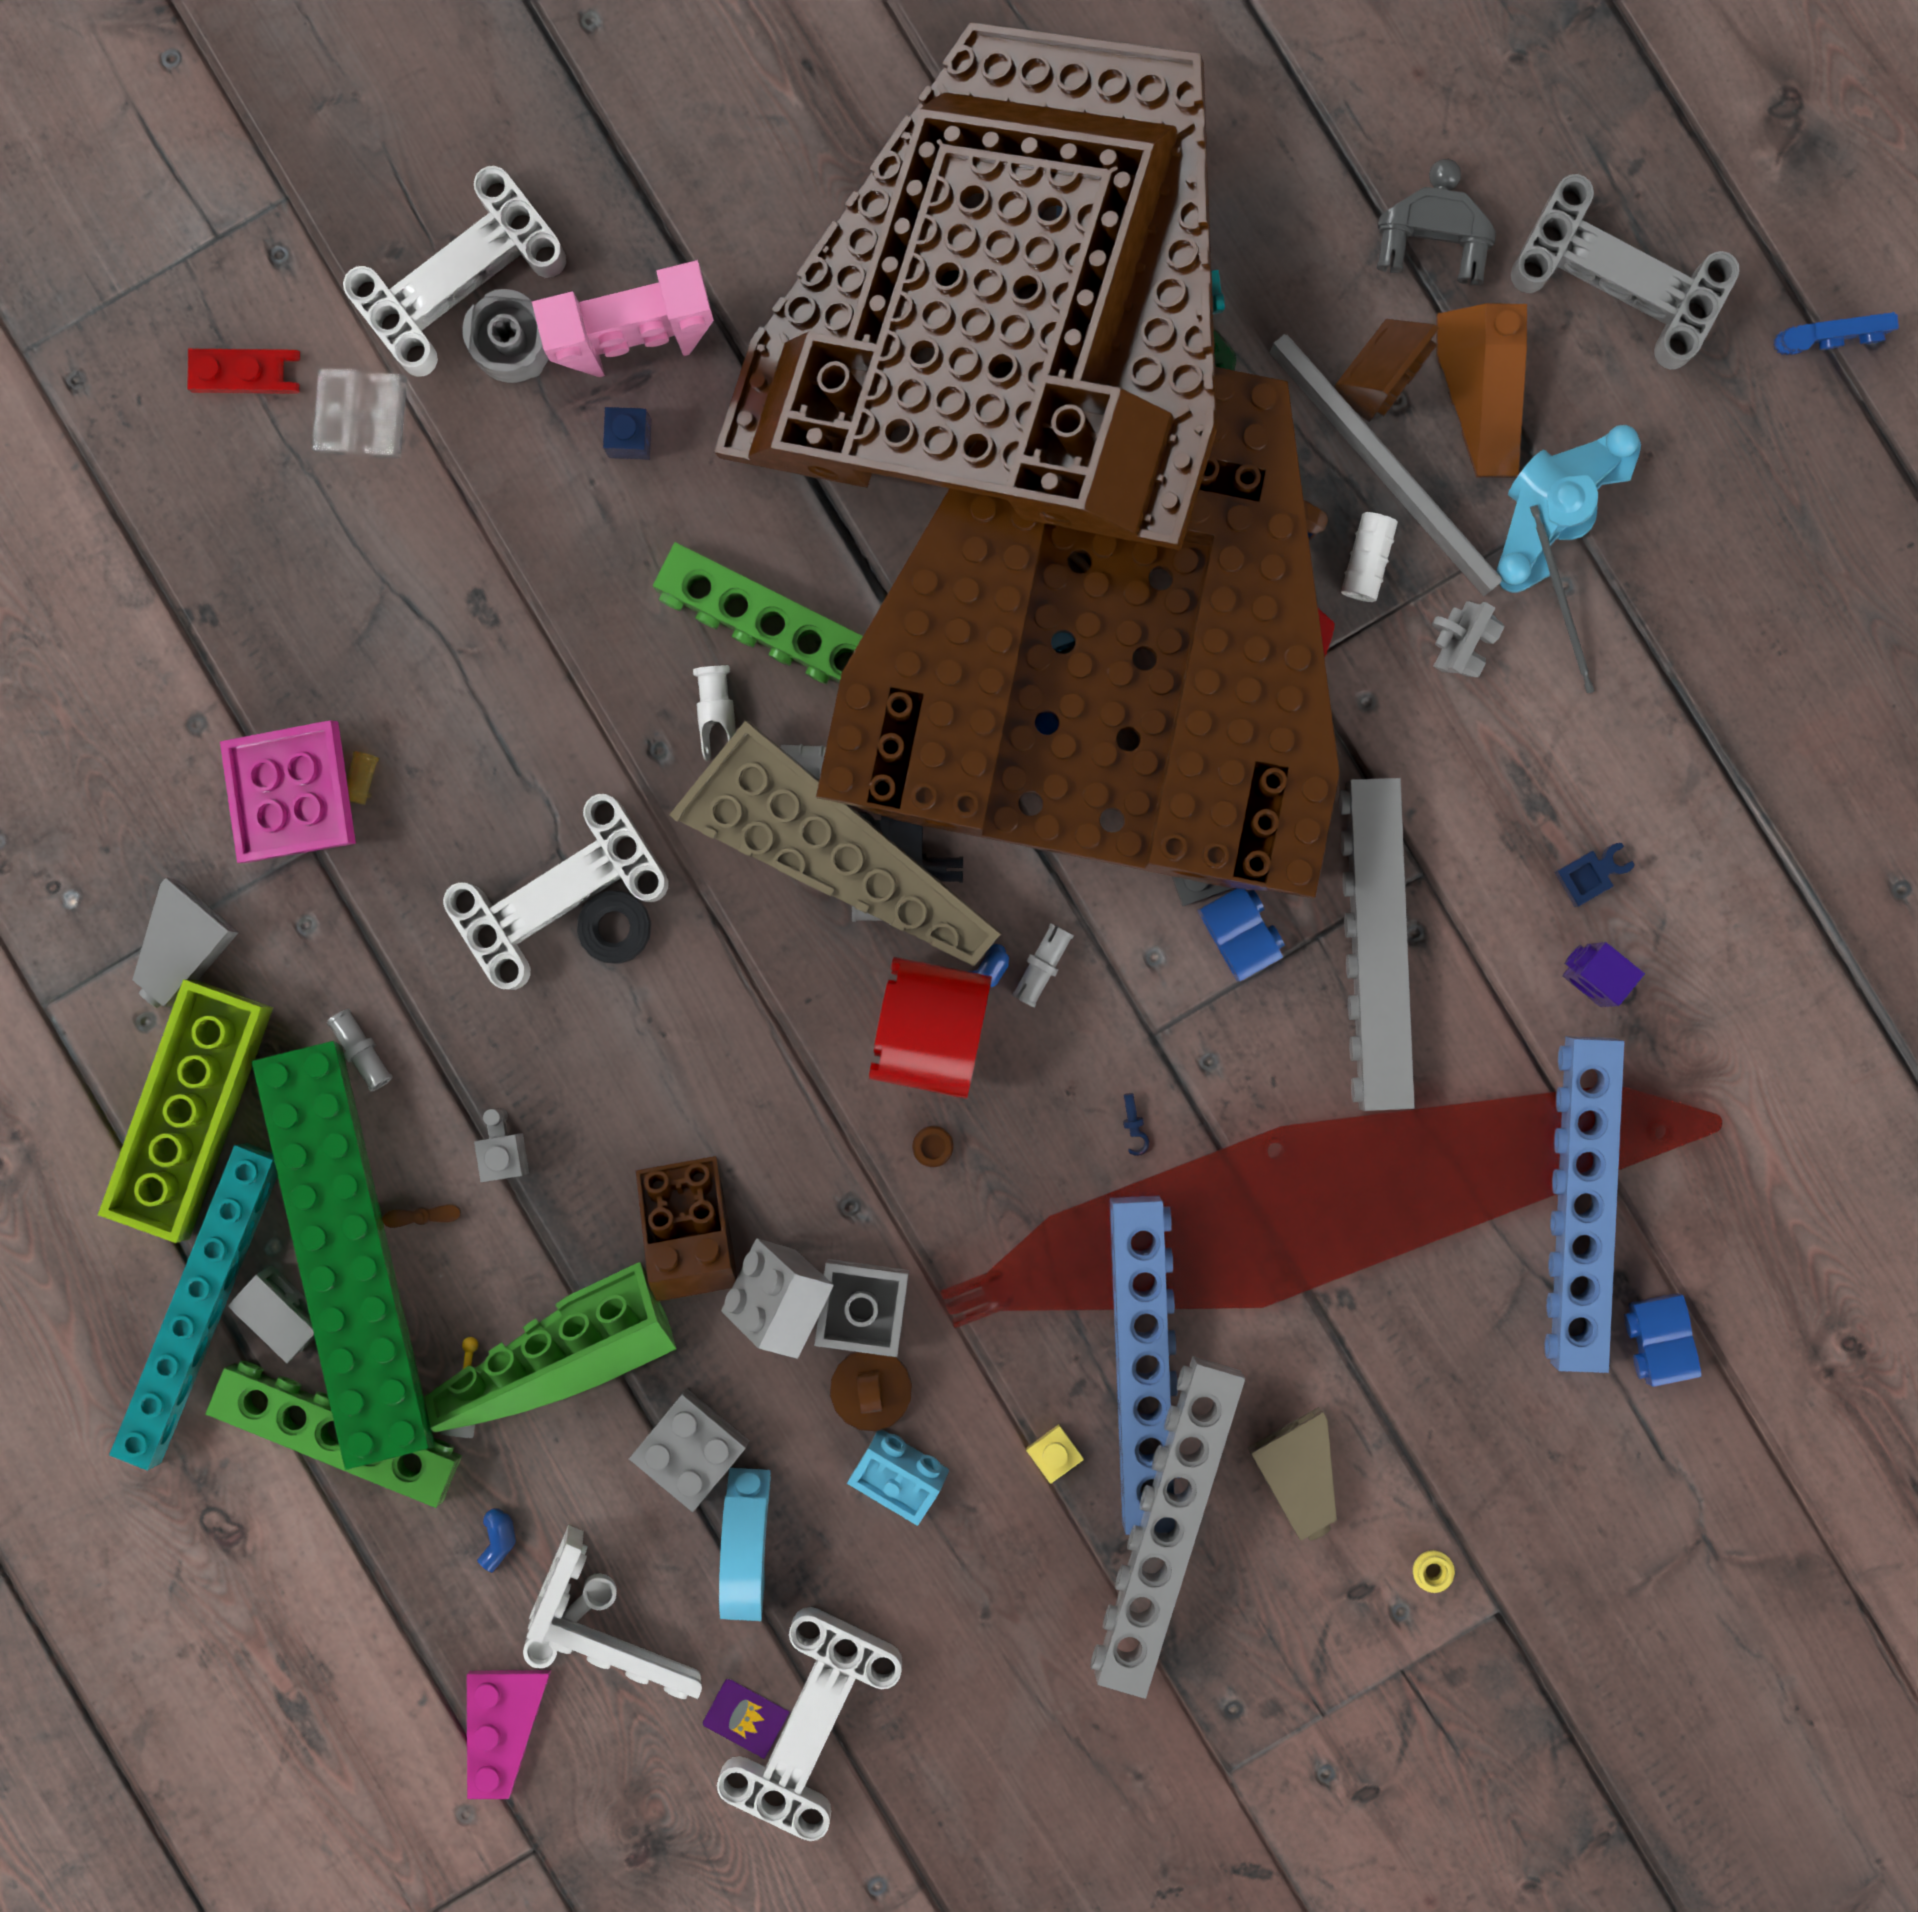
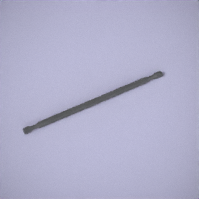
M1538 505L1530 507V510L1535 518L1536 530L1579 670L1585 681L1586 693H1592L1595 690L1588 675L1589 670L1548 536L1541 522L1540 510Z

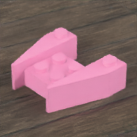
M698 260L656 270L658 283L582 302L577 300L573 291L532 301L543 349L551 362L596 377H603L605 375L600 354L605 353L606 357H616L628 353L629 347L644 343L646 347H656L668 343L669 337L675 336L683 356L690 355L714 321Z

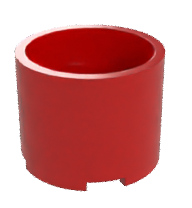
M893 957L891 974L897 975L896 981L889 979L886 985L873 1052L874 1056L880 1057V1063L871 1062L869 1079L967 1099L992 976Z

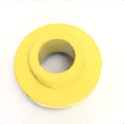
M1430 1550L1422 1553L1415 1560L1413 1577L1418 1586L1430 1593L1442 1592L1453 1582L1455 1569L1452 1561L1446 1554ZM1431 1564H1437L1440 1567L1439 1574L1433 1578L1426 1575L1427 1567Z

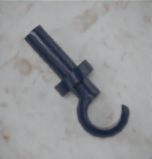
M1134 1093L1124 1094L1127 1119L1123 1121V1126L1129 1129L1130 1137H1141L1144 1140V1145L1140 1150L1134 1151L1129 1148L1128 1152L1134 1156H1140L1148 1150L1150 1141L1148 1136L1139 1129L1140 1126L1144 1125L1142 1117H1137Z

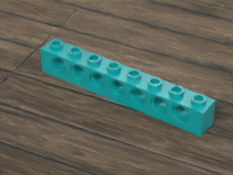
M249 1143L234 1145L109 1456L146 1471L162 1463L278 1177L273 1153Z

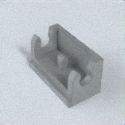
M272 1265L256 1274L228 1305L286 1363L290 1362L315 1339L306 1297Z

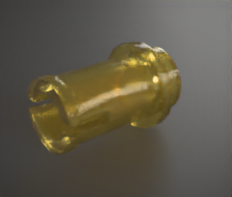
M353 751V758L347 776L349 799L352 803L365 805L367 798L371 799L372 794L368 792L379 758L370 754Z

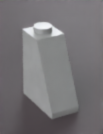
M165 878L160 884L132 979L142 988L138 992L140 996L156 1008H159L160 1005L163 1007H173L183 979L199 980L239 933L176 879Z

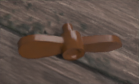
M453 1204L442 1205L432 1209L419 1207L415 1211L395 1209L385 1213L382 1220L383 1224L389 1228L402 1227L411 1223L425 1225L429 1221L448 1223L457 1220L461 1216V1210Z

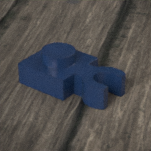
M1622 843L1608 846L1599 860L1594 851H1590L1554 872L1574 907H1579L1612 888L1614 885L1608 875L1624 874L1634 868L1635 864L1633 861L1625 863L1623 866H1618L1614 863V853L1624 847Z

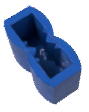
M1240 888L1233 889L1197 910L1236 981H1242L1283 958L1279 949L1285 946L1275 926L1266 927L1259 913L1265 909L1257 893L1254 890L1247 892L1246 889Z
M1675 1293L1628 1303L1630 1313L1624 1314V1321L1629 1337L1636 1338L1639 1354L1633 1355L1634 1367L1638 1378H1645L1646 1384L1654 1387L1702 1377L1684 1295Z

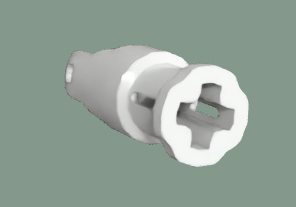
M729 665L693 669V675L698 677L700 702L696 705L702 753L706 761H709L711 757L709 734L714 724L718 722L722 724L726 730L728 741L736 733L733 700H730L728 696L726 674L730 672Z

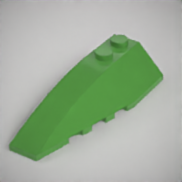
M641 1262L566 1296L555 1304L558 1310L541 1322L536 1318L522 1327L525 1333L507 1346L502 1342L488 1351L489 1356L476 1368L467 1366L427 1394L424 1398L430 1428L433 1432L480 1424L563 1400L608 1382L676 1350L668 1318L660 1301L657 1302L648 1284L647 1273Z

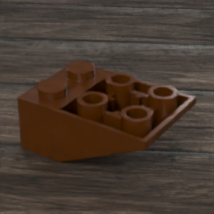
M1385 319L1337 381L1334 388L1352 409L1368 422L1371 421L1377 412L1384 417L1405 389V386L1412 381L1438 345L1431 339L1439 327L1429 323Z
M713 1156L635 1170L647 1278L656 1301L732 1288L737 1279L717 1157Z

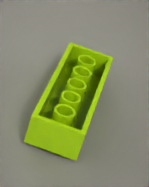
M183 979L98 1216L174 1243L190 1240L252 1069V1061L255 1060L274 1007L198 980Z

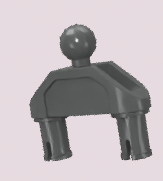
M1449 158L1441 159L1431 166L1429 172L1430 183L1434 188L1424 187L1379 217L1378 229L1379 233L1382 234L1377 269L1386 272L1387 267L1390 266L1392 256L1390 273L1402 272L1407 237L1412 236L1460 244L1463 247L1457 281L1467 284V280L1471 278L1470 285L1484 284L1487 251L1495 244L1496 232L1486 215L1466 193L1451 191L1460 183L1461 169L1455 161Z

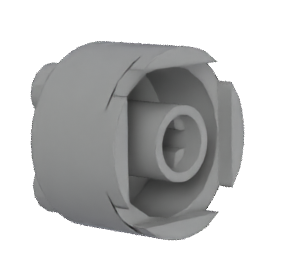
M509 289L494 290L485 294L484 298L470 307L463 322V339L470 355L482 371L501 382L517 383L539 376L549 359L543 349L532 301L523 293ZM513 330L515 337L510 338L509 342L503 343L501 337H508L509 331Z

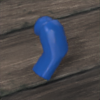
M993 944L985 953V958L979 969L968 972L992 976L990 988L996 986L1009 967V955L1006 954L1005 947L1001 944Z
M493 1508L484 1515L483 1524L487 1527L490 1544L477 1559V1562L491 1573L495 1571L512 1550L516 1542L513 1521L507 1513H504L499 1508Z

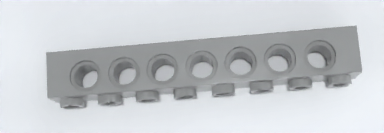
M1192 1356L1190 1366H1183L1180 1371L1177 1390L1181 1391L1177 1407L1171 1405L1166 1416L1164 1430L1169 1431L1165 1446L1159 1445L1153 1458L1152 1470L1157 1471L1153 1485H1146L1142 1493L1140 1510H1143L1144 1514L1140 1526L1133 1525L1129 1535L1127 1549L1132 1552L1128 1565H1121L1117 1574L1115 1589L1120 1591L1115 1606L1109 1604L1104 1616L1103 1629L1107 1630L1103 1645L1096 1644L1093 1651L1090 1668L1095 1670L1097 1685L1144 1699L1147 1697L1246 1379L1238 1369ZM1198 1398H1211L1213 1406L1208 1413L1198 1415L1192 1412V1405ZM1195 1437L1201 1440L1200 1447L1195 1453L1183 1454L1179 1451L1180 1444L1184 1439ZM1182 1477L1188 1480V1486L1182 1493L1172 1494L1167 1491L1168 1483L1172 1479ZM1164 1517L1176 1520L1174 1529L1169 1533L1161 1534L1154 1530L1156 1523ZM1157 1557L1164 1561L1162 1568L1155 1573H1147L1142 1570L1144 1562L1149 1558ZM1139 1597L1148 1598L1151 1600V1605L1146 1611L1137 1613L1130 1609V1605L1135 1599ZM1127 1637H1133L1139 1641L1138 1646L1130 1652H1123L1117 1648L1119 1642Z

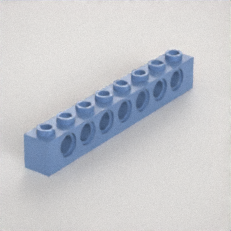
M1565 1036V1046H1560L1558 1051V1067L1560 1071H1564L1563 1087H1558L1556 1093V1108L1558 1112H1562L1561 1128H1556L1554 1135V1149L1556 1153H1560L1559 1170L1555 1169L1552 1177V1189L1554 1194H1558L1557 1211H1552L1550 1219L1551 1234L1556 1236L1555 1252H1550L1548 1261L1549 1275L1554 1277V1292L1548 1293L1546 1304L1548 1318H1552V1334H1546L1545 1356L1547 1359H1550V1363L1558 1371L1609 1373L1624 1041L1617 1038ZM1594 1069L1597 1074V1083L1592 1089L1584 1091L1580 1085V1077L1586 1070ZM1592 1110L1595 1115V1124L1590 1130L1581 1132L1578 1127V1119L1585 1111ZM1591 1152L1593 1156L1592 1167L1586 1172L1579 1173L1576 1168L1577 1158L1582 1153ZM1588 1193L1592 1200L1590 1208L1584 1213L1577 1214L1574 1209L1576 1198L1581 1194ZM1580 1235H1588L1590 1241L1588 1249L1582 1254H1574L1572 1250L1574 1240ZM1586 1276L1588 1281L1586 1290L1580 1295H1572L1570 1291L1572 1281L1577 1277ZM1576 1318H1585L1586 1326L1584 1331L1580 1335L1570 1336L1568 1332L1569 1324Z
M1160 1196L1110 1198L1122 1525L1126 1535H1130L1133 1525L1140 1526L1144 1511L1140 1510L1141 1486L1145 1481L1154 1479L1157 1472L1152 1470L1155 1453L1151 1455L1142 1454L1139 1451V1446L1147 1438H1156L1160 1441V1446H1165L1169 1431L1164 1430V1425L1171 1406L1170 1396H1177L1178 1394L1176 1371H1169V1355H1176V1337L1174 1330H1168L1167 1314H1174L1175 1310L1173 1289H1166V1273L1173 1272L1172 1249L1165 1248L1164 1232L1171 1231L1170 1206L1163 1207V1201ZM1139 1231H1148L1153 1236L1151 1245L1141 1251L1133 1249L1131 1247L1132 1237ZM1143 1272L1152 1274L1154 1276V1283L1149 1290L1141 1292L1133 1288V1280L1138 1274ZM1142 1314H1151L1156 1317L1155 1326L1148 1332H1139L1134 1329L1135 1320ZM1151 1355L1157 1358V1365L1153 1371L1140 1373L1136 1370V1363L1142 1356ZM1151 1396L1159 1400L1158 1408L1153 1413L1143 1414L1137 1410L1138 1403L1145 1397ZM1174 1479L1167 1486V1491L1174 1494ZM1164 1517L1156 1523L1154 1530L1158 1533H1169L1175 1527V1520L1170 1517Z

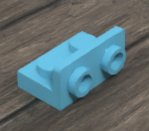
M882 1429L874 1435L868 1449L854 1469L847 1484L918 1526L941 1491L949 1469L940 1464L936 1458L921 1453L906 1444L899 1436L890 1434Z

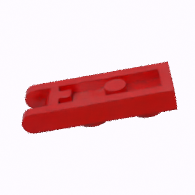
M188 348L187 389L192 393L298 394L300 393L299 383L284 382V361H300V351L286 349Z

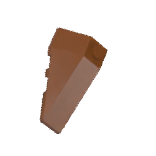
M1485 303L1438 313L1436 315V326L1439 327L1436 332V344H1438L1436 346V357L1440 369H1443L1450 390L1448 394L1452 405L1455 406L1462 427L1461 433L1476 478H1517L1519 475L1527 354V304Z

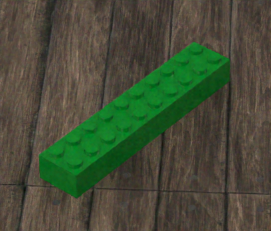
M330 1041L254 1060L252 1065L345 1470L433 1448L435 1443L345 1057L343 1056V1048L337 1042Z

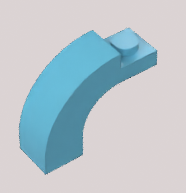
M729 1468L727 1494L724 1500L720 1551V1619L762 1621L765 1590V1538L771 1470Z

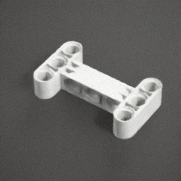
M487 166L481 169L474 179V190L488 211V214L391 289H388L375 271L366 266H357L345 275L343 287L346 295L396 360L411 375L419 377L430 374L435 369L438 361L435 348L422 333V330L518 256L522 255L533 271L545 278L559 275L565 267L566 254L557 237L510 176L500 167ZM495 183L505 185L501 195L497 197L486 196L487 189ZM519 215L529 216L530 220L526 227L517 230L511 228V223L515 217ZM552 247L555 249L554 256L550 260L545 262L536 260V254L541 248ZM366 282L374 283V290L369 296H357L358 289L362 284ZM390 314L399 315L400 319L396 327L388 330L382 329V323L386 316ZM423 346L425 352L420 360L416 362L407 361V354L411 348Z
M597 794L592 796L584 806L583 816L597 839L595 842L492 906L485 893L479 887L472 884L456 883L446 890L443 899L446 912L485 974L496 987L516 990L528 982L531 968L518 947V943L622 878L634 897L645 902H655L666 895L669 881L664 870L624 807L615 798L607 794ZM610 803L614 808V817L608 824L599 825L594 818V812L599 805ZM626 837L633 838L636 843L635 854L627 860L620 859L616 853L618 842ZM646 872H654L659 880L657 889L651 894H643L638 887L640 876ZM464 891H470L475 899L473 908L467 913H461L456 906L458 895ZM491 925L497 933V939L491 947L484 948L478 941V933L484 926ZM511 959L517 964L519 974L513 982L507 983L500 976V967L505 961Z
M808 1607L801 1609L793 1617L789 1638L794 1648L816 1659V1662L766 1767L741 1756L732 1757L727 1760L722 1766L717 1782V1790L721 1799L728 1804L803 1840L814 1841L823 1837L828 1831L832 1812L831 1804L825 1796L806 1787L805 1784L855 1679L878 1689L891 1688L900 1679L902 1655L892 1644L817 1608ZM805 1621L814 1622L819 1627L820 1634L815 1638H804L798 1631L799 1624ZM843 1639L851 1640L857 1646V1652L852 1656H842L836 1651L835 1644ZM881 1657L889 1658L894 1663L895 1668L889 1674H879L872 1667L874 1660ZM735 1772L741 1773L748 1780V1784L743 1788H734L728 1783L727 1776ZM773 1790L779 1791L783 1794L786 1801L780 1806H772L765 1801L764 1794ZM806 1809H816L821 1813L823 1819L817 1824H809L803 1820L801 1813Z

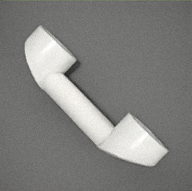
M601 1573L589 1576L585 1580L583 1594L564 1611L562 1617L577 1622L591 1608L594 1610L609 1608L614 1603L617 1593L616 1584L613 1579ZM528 1638L526 1639L523 1655L525 1661L530 1666L545 1668L553 1663L557 1651L548 1645V1640L544 1639L543 1643L540 1644Z

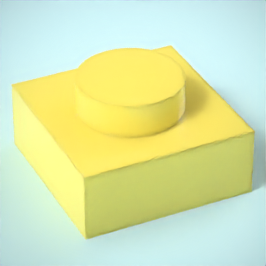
M1060 1424L1026 1448V1451L1050 1484L1084 1460Z

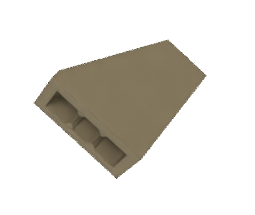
M1317 1407L1247 1447L1300 1541L1307 1537L1310 1541L1324 1536L1331 1530L1330 1524L1337 1521L1328 1420L1323 1411Z

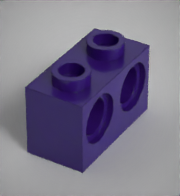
M1607 942L1587 944L1586 947L1579 945L1566 959L1564 964L1569 968L1562 976L1599 1007L1619 1006L1645 973Z

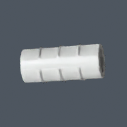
M1373 512L1362 514L1358 531L1355 533L1356 539L1353 550L1350 552L1351 557L1348 568L1344 572L1345 579L1341 590L1343 595L1366 602L1377 600L1379 589L1383 582L1382 578L1385 567L1389 562L1388 556L1391 545L1394 543L1393 538L1398 523L1397 520Z

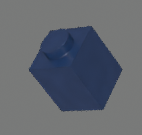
M605 407L603 449L609 458L650 460L652 419L647 409Z

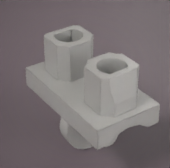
M1466 601L1462 610L1453 608L1448 619L1436 616L1432 626L1441 633L1435 645L1442 648L1433 667L1441 672L1459 673L1467 677H1479L1486 664V658L1474 651L1479 639L1487 644H1494L1505 627L1503 623L1492 615L1495 607L1487 602L1476 604Z

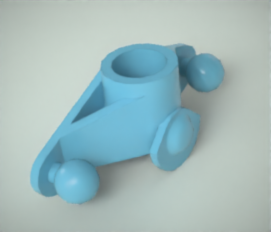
M1618 425L1610 430L1607 435L1596 441L1553 456L1543 449L1524 467L1508 492V496L1515 500L1517 504L1497 567V573L1502 578V582L1499 584L1502 589L1511 593H1518L1550 576L1536 530L1535 518L1530 510L1531 506L1538 505L1541 522L1545 527L1550 546L1556 539L1574 540L1583 537L1592 529L1597 518V490L1602 485L1626 482L1632 478L1641 449L1638 433L1633 427Z

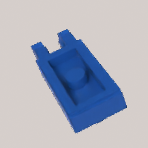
M1892 312L1793 326L1783 332H1779L1773 340V345L1777 353H1781V355H1788L1790 353L1793 355L1808 350L1815 343H1819V350H1827L1845 346V339L1859 338L1861 345L1882 342L1886 340L1885 334L1899 329L1898 314Z

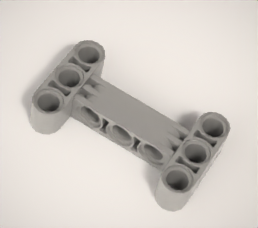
M1572 174L1563 178L1551 194L1512 267L1511 281L1514 287L1524 293H1534L1544 286L1554 273L1556 267L1666 324L1655 345V358L1661 366L1670 370L1684 366L1700 350L1738 278L1740 270L1736 258L1728 252H1714L1698 266L1692 277H1689L1582 220L1593 199V186L1590 180L1579 174ZM1570 191L1575 193L1579 198L1580 204L1575 206L1565 202L1562 192ZM1543 228H1555L1559 232L1561 240L1554 242L1547 239ZM1532 262L1538 265L1542 276L1536 278L1529 276L1524 269V263ZM1713 267L1721 271L1723 282L1713 281L1708 274V268ZM1689 303L1700 305L1704 310V318L1694 317L1689 311ZM1670 339L1680 340L1685 346V354L1680 355L1672 351L1669 343Z

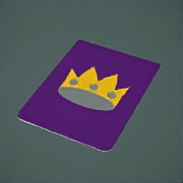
M726 1679L703 1720V1726L765 1759L790 1711L733 1680Z

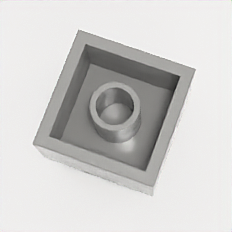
M756 1238L750 1252L743 1261V1267L732 1289L726 1296L725 1304L721 1311L757 1348L798 1359L834 1285L797 1250Z
M828 1259L825 1264L824 1276L834 1286L818 1317L814 1346L897 1357L909 1270Z
M686 1389L634 1451L629 1460L691 1512H694L746 1449L750 1440L690 1390Z

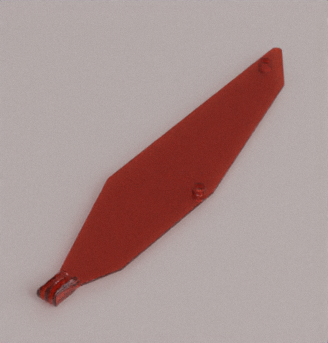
M1622 1086L1618 1170L1718 1132L1722 1127L1721 1117L1716 1113ZM1587 1087L1582 1089L1584 1091H1587L1592 1089L1593 1087ZM1557 1091L1279 1126L1052 1214L988 1272L940 1290L943 1299H949L982 1286V1289L954 1299L946 1305L948 1314H957L988 1302L985 1306L955 1317L952 1320L954 1329L1000 1311L1114 1310L1110 1198L1160 1196L1163 1201V1207L1170 1206L1171 1231L1164 1232L1165 1248L1172 1249L1173 1272L1166 1273V1289H1173L1175 1309L1264 1308L1556 1195L1552 1189V1177L1554 1170H1559L1560 1153L1555 1152L1554 1135L1556 1128H1561L1562 1112H1558L1556 1108ZM1592 1110L1585 1111L1578 1119V1127L1581 1132L1590 1130L1595 1124V1115ZM1664 1125L1666 1129L1665 1135L1657 1139L1655 1131L1658 1126ZM1274 1143L1280 1144V1154L1276 1157H1270L1268 1155L1269 1146ZM1591 1152L1582 1153L1577 1158L1576 1168L1579 1173L1586 1172L1592 1167L1593 1156ZM1148 1231L1137 1232L1131 1239V1247L1139 1251L1147 1249L1152 1243V1234ZM1147 1272L1138 1274L1133 1280V1288L1141 1292L1149 1290L1154 1283V1276Z

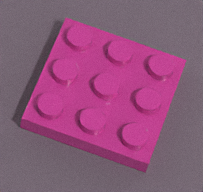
M329 720L220 741L237 863H250L356 844L338 721Z

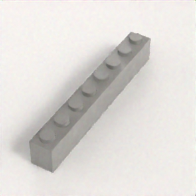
M1401 778L1350 780L1345 783L1346 790H1340L1339 808L1341 815L1347 814V831L1341 832V852L1343 856H1348L1349 872H1343L1342 884L1344 897H1350L1351 913H1345L1344 930L1346 938H1352V954L1346 955L1347 978L1354 979V995L1348 996L1349 1020H1355L1356 1036H1350L1349 1040L1351 1061H1357L1358 1077L1351 1079L1352 1101L1359 1102V1110L1363 1111L1415 1109Z

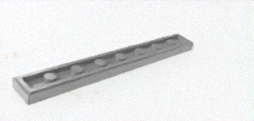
M1285 334L1275 341L1269 352L1271 356L1482 596H1486L1500 584L1502 578L1294 341Z

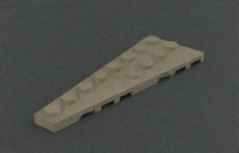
M744 721L669 814L675 821H680L712 839H717L749 857H754L829 896H834L854 906L856 909L891 924V926L914 935L973 966L978 963L1002 934L850 805L817 799L816 794L819 780L749 721Z

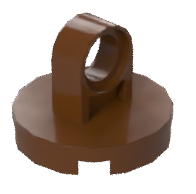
M854 1351L838 1364L831 1378L830 1397L835 1411L845 1423L859 1430L879 1431L892 1426L904 1416L911 1401L912 1381L907 1367L897 1357Z

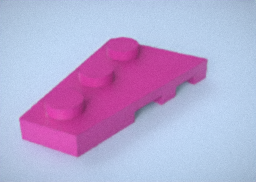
M552 1670L469 1671L467 1673V1799H509Z

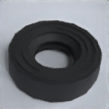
M609 890L595 895L584 904L578 916L577 934L581 946L591 957L603 963L621 964L633 960L645 949L650 939L651 920L647 909L638 898L623 891ZM612 911L624 914L630 924V931L627 937L618 943L605 941L600 936L598 930L601 918L606 913Z

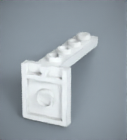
M568 1525L529 1616V1631L526 1638L540 1644L543 1643L544 1639L548 1640V1645L561 1653L571 1654L573 1650L587 1656L588 1662L603 1669H609L612 1665L625 1670V1675L638 1683L648 1684L649 1680L663 1685L664 1691L674 1697L686 1699L689 1695L698 1699L702 1690L701 1674L698 1670L562 1617L570 1598V1594H568L571 1588V1584L568 1583L570 1577L576 1580L579 1578L587 1558L585 1553L588 1547L582 1544L584 1531Z

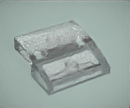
M319 369L312 450L320 453L348 456L401 458L407 377L401 374L361 373L355 369Z

